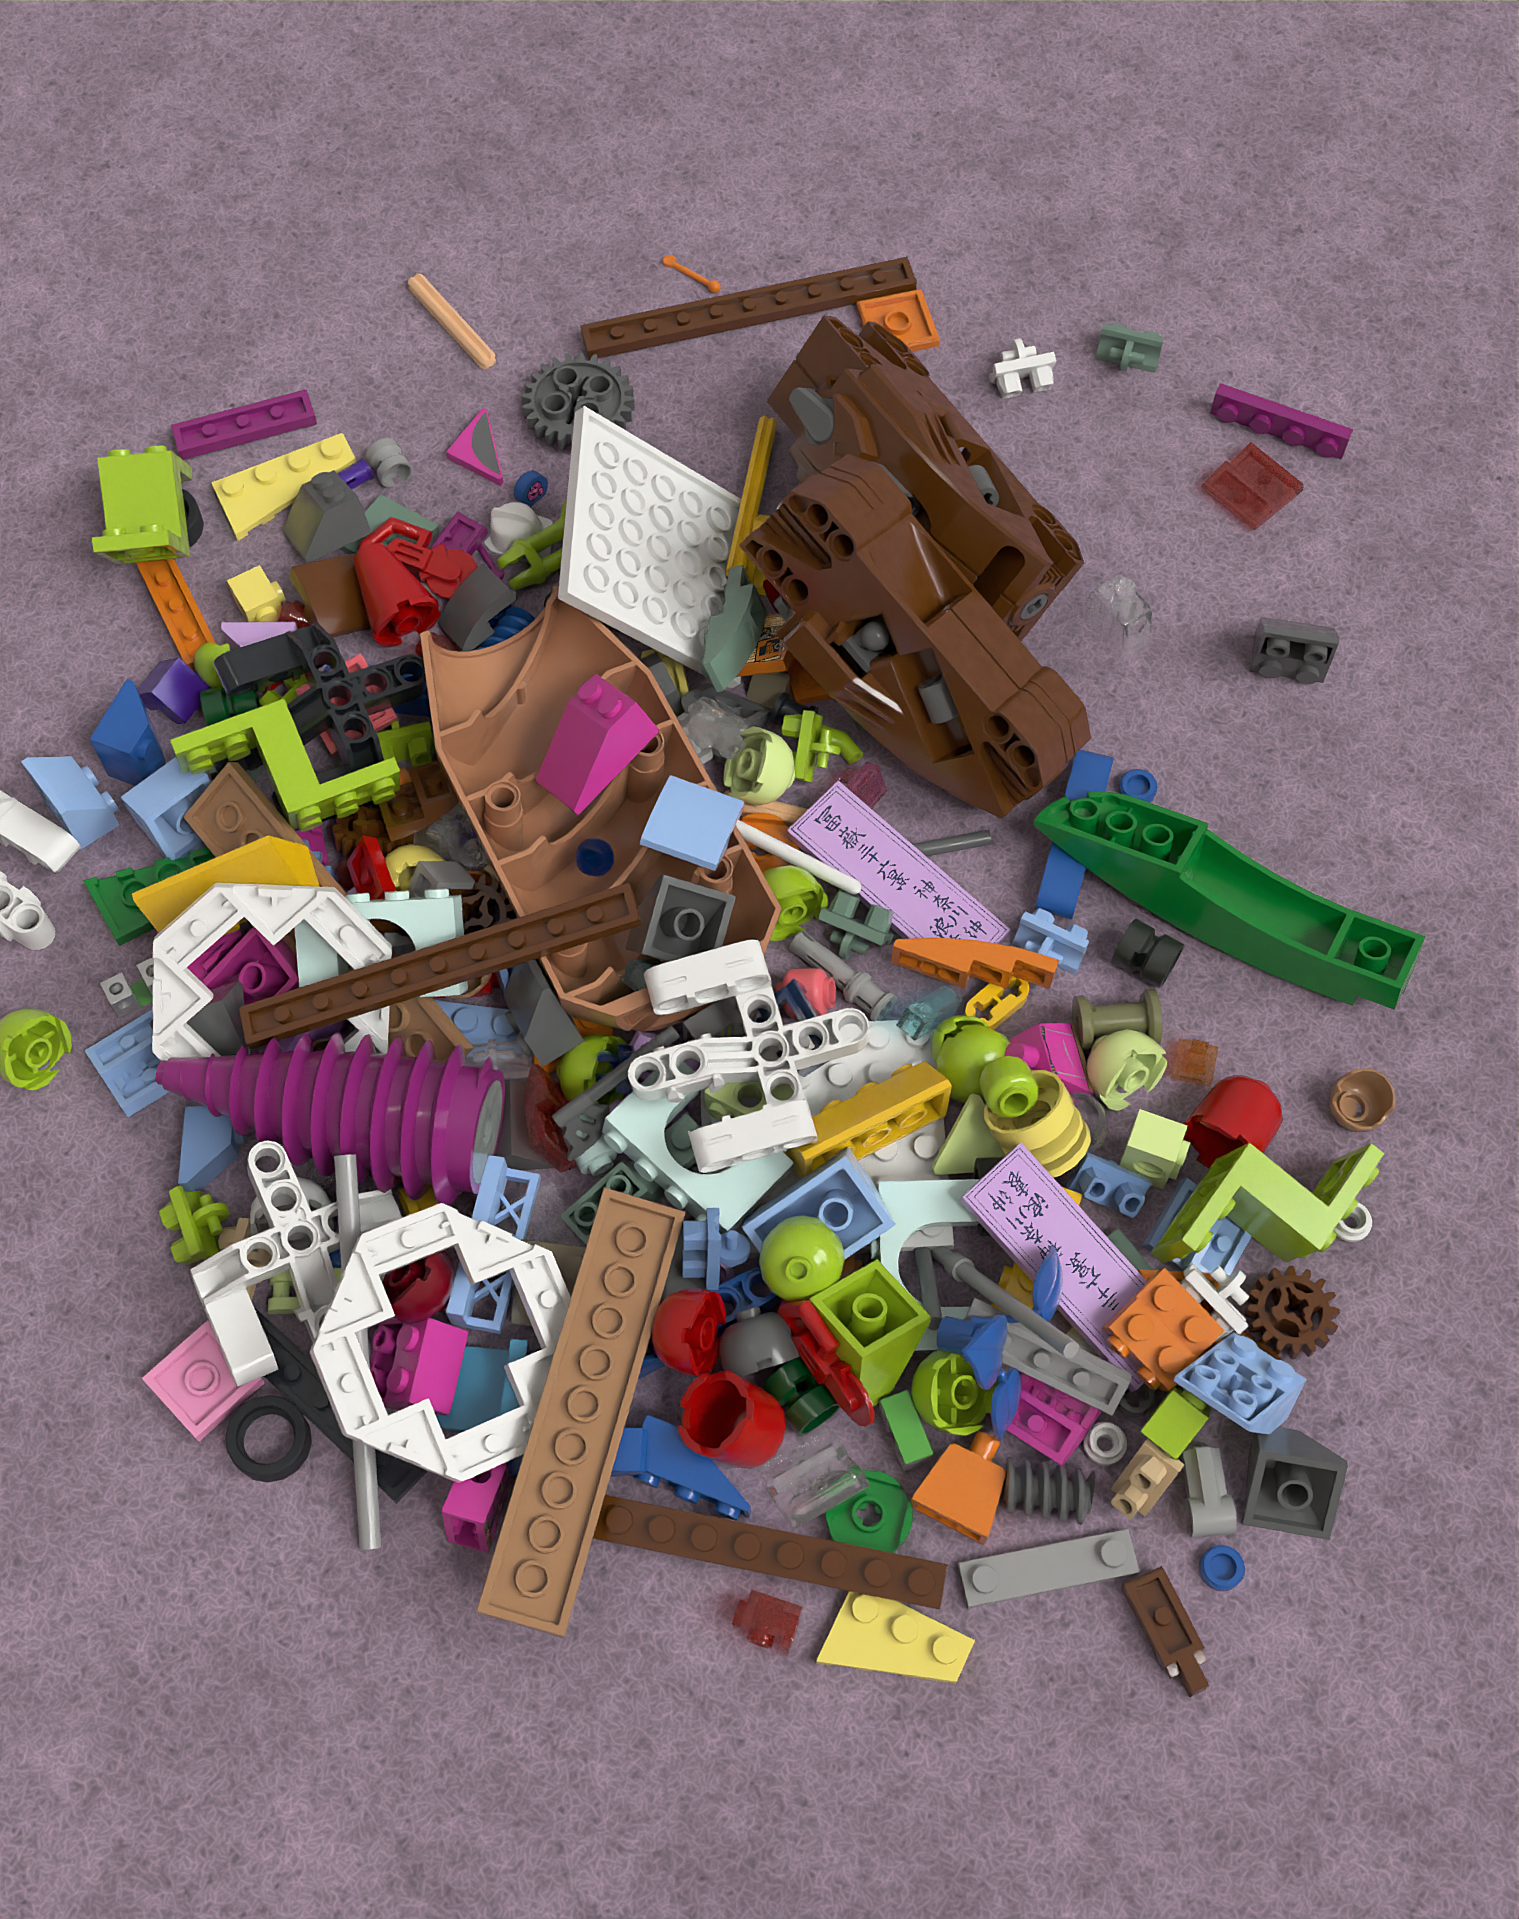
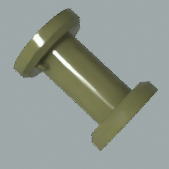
M1145 989L1140 995L1139 1002L1093 1006L1090 1005L1089 1000L1084 995L1073 997L1072 1022L1076 1026L1083 1051H1088L1093 1046L1094 1038H1100L1104 1035L1126 1029L1144 1033L1157 1044L1161 1043L1163 1031L1162 1012L1155 989Z

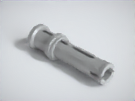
M805 930L798 933L792 940L789 950L806 961L812 968H822L828 977L834 979L835 985L843 991L845 1000L850 1004L855 1002L869 1013L871 1021H881L892 1010L897 1001V996L892 992L886 993L874 984L872 976L868 973H863L862 971L858 973Z

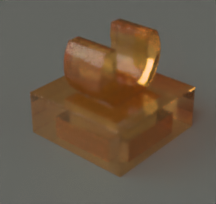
M1179 1038L1171 1078L1210 1087L1213 1081L1219 1046L1210 1045L1209 1042L1197 1039L1187 1040Z

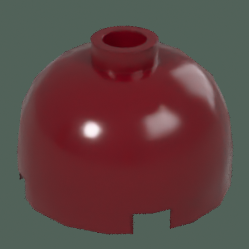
M442 1250L387 1272L382 1285L395 1314L393 1318L405 1323H417L445 1310L448 1307L454 1288L455 1269L448 1254Z

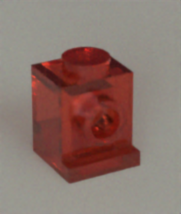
M751 1589L748 1601L739 1600L732 1625L740 1628L742 1632L748 1633L746 1640L757 1646L771 1649L773 1642L780 1644V1654L788 1657L802 1615V1606Z

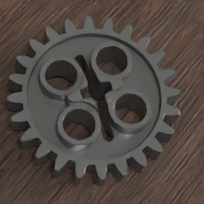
M580 352L578 359L572 360L568 353L565 355V362L562 363L554 357L552 358L553 366L551 368L541 364V374L532 372V383L524 384L525 394H522V409L524 419H527L528 429L535 430V437L537 439L545 436L547 446L557 441L559 451H563L567 444L572 445L574 420L572 424L570 423L575 412L583 406L626 430V422H632V411L635 410L633 386L629 385V376H622L620 366L611 369L610 359H606L601 364L598 363L597 354H594L590 360H585L583 352Z

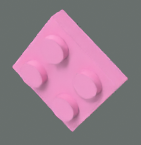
M208 1320L142 1377L143 1381L198 1442L265 1383L260 1377L239 1387L236 1386Z

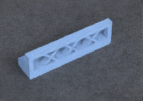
M488 1155L471 1219L478 1222L482 1220L495 1226L511 1216L517 1225L516 1235L513 1237L525 1240L541 1180L540 1174L510 1169L507 1167L505 1158ZM507 1180L529 1184L526 1196L510 1206L503 1195ZM501 1202H502V1204L504 1205V1207H505L506 1209H504L503 1211L499 1212L500 1205H501ZM522 1209L521 1216L519 1219L515 1212ZM459 1262L454 1288L446 1310L451 1324L501 1334L514 1285L510 1271H506L505 1275L492 1283H489L487 1279L483 1280L482 1282L485 1287L478 1291L480 1282L470 1286L462 1264ZM502 1286L500 1296L498 1297L495 1290ZM488 1294H491L497 1304L494 1320L490 1321L471 1317L474 1304Z

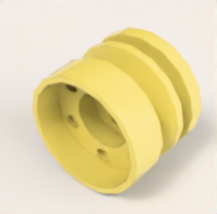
M1033 1070L1032 1073L1038 1084L1039 1093L1035 1105L1021 1116L1006 1118L993 1113L986 1103L984 1121L1002 1147L1005 1155L1019 1143H1022L1054 1178L1075 1167L1086 1155L1091 1143L1090 1129L1082 1119L1078 1109L1074 1106L1073 1099L1060 1078L1046 1070Z

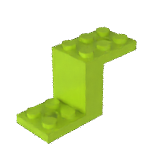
M166 446L145 447V453L130 454V450L127 449L108 451V457L97 458L106 530L102 531L103 536L92 537L93 553L118 565L190 557L181 481L193 480L192 467L171 450L167 451Z
M284 699L170 740L182 774L191 772L192 775L213 768L214 762L228 758L229 761L244 758L251 753L250 749L256 747L288 824L293 830L299 828L301 832L320 826L322 819L336 814L337 818L349 816L359 810V805L369 801H373L374 804L388 801L395 797L394 792L400 790V769L395 757L319 784Z
M1251 1143L1241 1146L1214 1161L1150 1254L1164 1264L1176 1258L1182 1260L1194 1251L1199 1253L1213 1237V1233L1210 1231L1217 1219L1220 1221L1226 1216L1284 1262L1299 1257L1304 1259L1316 1251L1323 1252L1336 1238L1337 1233L1333 1230L1339 1221L1346 1219L1356 1208L1358 1201L1355 1197L1361 1188L1369 1186L1377 1177L1379 1169L1376 1166L1384 1153L1371 1143L1334 1159L1311 1193Z

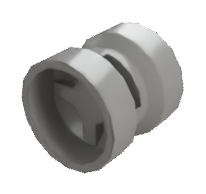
M380 439L367 450L366 459L370 466L377 471V477L384 487L392 488L396 486L391 478L397 475L402 482L409 480L412 476L413 467L409 460L402 456V450L394 439Z

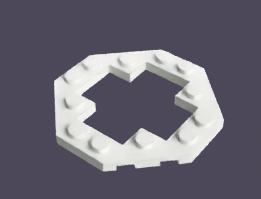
M215 883L154 937L152 1052L160 1060L166 1061L170 1057H210L212 1053H214L215 1057L220 1056L186 1023L207 1005L214 995L187 967L243 917L273 946L305 919L355 970L391 959L392 945L335 887ZM389 1006L348 1019L356 1029L343 1040L346 1052L356 1051L363 1037L370 1034L374 1041L376 1054L387 1053Z
M443 1203L361 1234L356 1241L310 1350L311 1357L342 1434L457 1483L523 1455L571 1298L552 1251L536 1244L532 1246L512 1237L513 1234L482 1220L478 1222L458 1213L457 1209ZM454 1246L470 1286L505 1271H510L542 1350L504 1366L520 1405L519 1408L445 1440L429 1398L391 1415H387L355 1333L395 1316L380 1280V1275Z

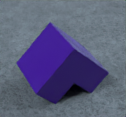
M177 657L160 661L137 690L147 709L151 711L159 709L174 723L184 724L201 704L200 691L211 689L212 687L207 685L198 674Z

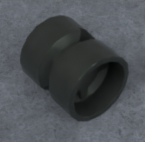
M1135 918L1119 942L1111 963L1130 973L1135 970L1140 971L1141 979L1160 989L1176 965L1183 951L1184 944L1166 934L1157 937L1155 935V928Z

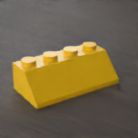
M268 835L134 892L132 897L136 905L159 933L215 883L320 886L308 846ZM243 917L224 935L238 931L240 924L248 920Z
M925 1061L915 1066L906 1064L895 1070L891 1078L879 1084L877 1082H870L862 1086L855 1096L843 1102L838 1099L825 1105L820 1110V1114L812 1117L818 1142H811L787 1149L783 1153L794 1162L792 1168L799 1180L847 1147H849L859 1161L945 1117L952 1085L948 1078Z

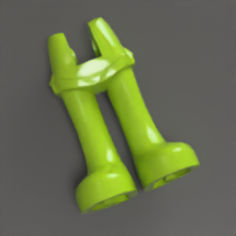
M567 500L562 504L561 516L556 522L525 540L520 538L514 541L512 547L496 560L500 570L515 565L525 557L532 566L520 572L519 575L508 582L514 591L533 584L540 585L545 582L547 576L561 568L562 548L542 559L538 553L563 539Z

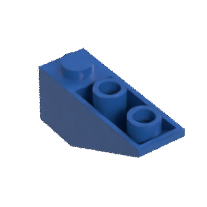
M650 1415L646 1416L642 1428L647 1430L645 1473L635 1474L633 1479L653 1488H657L659 1482L674 1487V1496L692 1504H697L699 1498L714 1503V1512L737 1521L740 1514L748 1518L750 1517L752 1512L750 1504L712 1459L696 1454L685 1446L677 1426Z

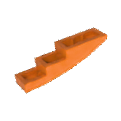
M938 937L896 939L893 944L891 963L962 989H965L970 976L1008 989L1012 976L1050 989L1059 959L1018 947L979 940Z

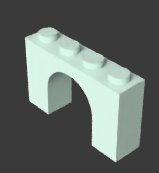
M449 888L424 890L425 897L409 898V891L385 892V899L370 900L369 893L345 894V898L367 920L385 919L403 928L411 937L416 950L464 935L461 895L449 896ZM305 919L295 926L299 988L348 972V962ZM467 981L420 997L461 995L468 991Z
M682 1061L680 1063L678 1071L682 1074L690 1075L695 1073L685 1062ZM653 1071L640 1085H654L658 1081L660 1074ZM699 1090L684 1094L685 1101L678 1103L669 1102L667 1097L656 1101H645L635 1095L633 1091L605 1118L602 1132L605 1134L604 1139L615 1152L619 1154L624 1152L635 1162V1169L644 1179L650 1182L653 1180L665 1190L664 1194L668 1201L680 1210L685 1208L695 1218V1221H706V1208H719L720 1234L736 1230L746 1217L789 1175L794 1165V1162L783 1152H778L733 1165L729 1169L716 1174L691 1172L679 1165L670 1155L665 1143L664 1129L698 1095Z
M979 1179L878 1181L876 1188L892 1216L895 1226L870 1242L871 1259H879L880 1263L904 1287L898 1270V1258L903 1243L914 1233L929 1227L977 1226L979 1222L959 1199ZM915 1299L923 1308V1303ZM941 1307L942 1318L949 1316L964 1320L970 1307ZM927 1328L914 1353H932L937 1351L936 1339L938 1330L932 1331Z

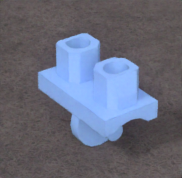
M1041 908L1036 909L1032 914L1025 911L1021 917L1012 945L1059 959L1058 967L1076 974L1089 943L1086 940L1087 930L1075 924L1069 925L1066 930L1053 924L1055 919L1052 913Z

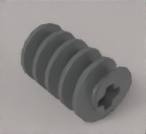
M1012 1457L1007 1458L1005 1467L1007 1472L1003 1483L1002 1499L1005 1500L1008 1513L1013 1514L1018 1502H1021L1025 1516H1030L1034 1507L1040 1505L1043 1519H1048L1052 1509L1057 1508L1061 1522H1065L1070 1511H1075L1077 1524H1083L1092 1507L1096 1477L1094 1470L1090 1472L1086 1482H1084L1081 1468H1074L1069 1479H1067L1065 1468L1062 1465H1057L1050 1476L1047 1464L1040 1462L1033 1474L1029 1460L1023 1459L1017 1471H1015Z

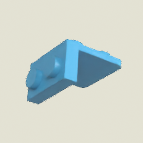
M511 1339L509 1350L465 1346L450 1415L436 1416L441 1430L464 1432L520 1407L504 1366L532 1354L527 1340Z

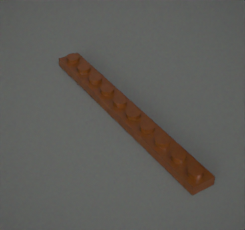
M908 257L583 324L580 325L581 335L588 359L590 360L594 354H597L598 358L848 306L856 304L858 301L916 290L917 281Z
M626 883L241 1006L239 1011L246 1045L251 1049L265 1046L274 1037L278 1041L641 926L642 921L630 883Z
M609 1495L604 1496L593 1539L937 1610L941 1608L948 1564Z

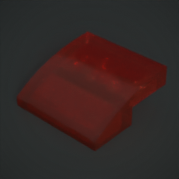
M1250 442L1230 463L1225 461L1201 485V488L1254 531L1303 491V483Z
M539 1064L530 1067L525 1092V1116L531 1146L560 1173L566 1172L576 1166L574 1160L568 1161L566 1157L568 1147L562 1135L563 1128L561 1129L557 1125L552 1115L569 1102L565 1099L560 1085Z

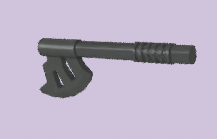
M672 1025L659 1035L657 1034L654 1039L652 1038L650 1042L645 1043V1046L640 1047L641 1049L636 1050L628 1059L552 1115L557 1125L561 1129L564 1127L562 1135L571 1144L566 1155L568 1161L584 1154L603 1134L604 1121L610 1114V1107L608 1105H597L595 1101L628 1077L630 1064L636 1058L654 1052L653 1049L664 1046L667 1048L668 1045L678 1039L680 1036ZM583 1113L595 1120L594 1122H589L581 1119L579 1115ZM580 1130L587 1135L582 1139L576 1134V1131Z

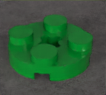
M862 1470L854 1473L853 1476L847 1477L842 1482L840 1481L833 1488L826 1505L825 1521L831 1541L895 1553L905 1543L910 1533L913 1509L910 1500H908L906 1493L901 1489V1485L896 1479L880 1471ZM867 1504L876 1506L875 1514L881 1516V1521L873 1522L871 1527L862 1525V1519L856 1516L858 1510L865 1511Z

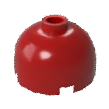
M685 1288L668 1295L657 1308L650 1338L659 1360L669 1369L686 1375L699 1376V1374L701 1375L706 1372L710 1373L719 1358V1338H716L718 1324L726 1325L725 1307L720 1294L705 1289Z

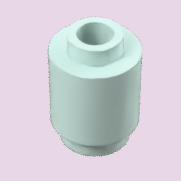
M585 1114L579 1115L581 1119L589 1122H594L595 1120ZM580 1130L576 1131V1134L582 1139L587 1135ZM604 1133L591 1148L574 1159L582 1174L591 1173L592 1176H599L613 1167V1161L617 1157V1152L606 1143ZM564 1138V1141L569 1149L571 1144Z

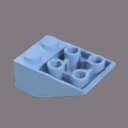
M1233 1332L1178 1373L1173 1381L1247 1431L1269 1435L1288 1419L1307 1379L1296 1373L1288 1363L1276 1360L1259 1349L1257 1344L1251 1339Z

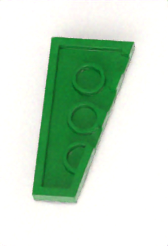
M208 847L191 851L190 856L175 860H171L168 857L154 861L155 865L133 871L131 867L116 871V876L101 880L94 877L83 881L115 940L121 946L154 929V926L134 902L132 893L216 857Z

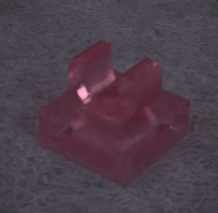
M867 761L858 772L847 768L838 778L841 783L847 784L846 787L871 809L875 807L887 792L879 766Z

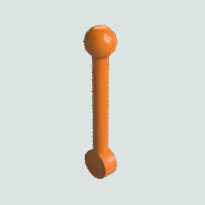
M667 255L663 258L665 267H673L707 286L711 293L715 294L720 291L721 285L717 280L710 281L677 263L673 255Z

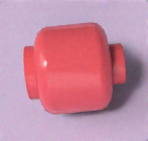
M822 968L790 969L786 972L783 982H778L776 985L777 992L795 978L804 985L807 990L805 995L821 1015L827 1014L828 1010L835 1006V981L832 977H828ZM789 1003L783 1005L786 1015L791 1019H798Z

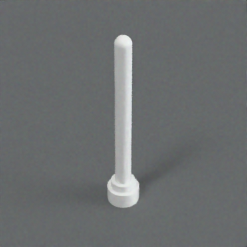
M740 820L737 821L736 826L745 841L794 866L809 871L810 874L849 894L855 895L861 891V883L858 880Z

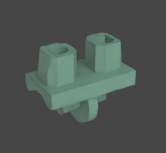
M1112 323L1111 325L1103 324L1095 359L1119 364L1120 370L1126 372L1128 367L1155 373L1164 337H1160L1158 333L1148 330L1143 333L1129 330L1125 325Z
M838 891L830 907L821 909L818 919L847 931L846 934H842L834 930L830 937L831 942L841 945L839 957L848 960L853 951L866 955L870 945L859 941V937L881 946L884 944L890 945L894 934L890 933L889 929L894 912L872 904L866 920L863 922L853 917L861 898L845 891Z

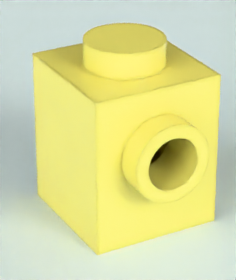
M260 565L227 580L233 599L247 622H277L278 618L285 615L281 605L282 602L286 601L282 589L277 581L270 583Z

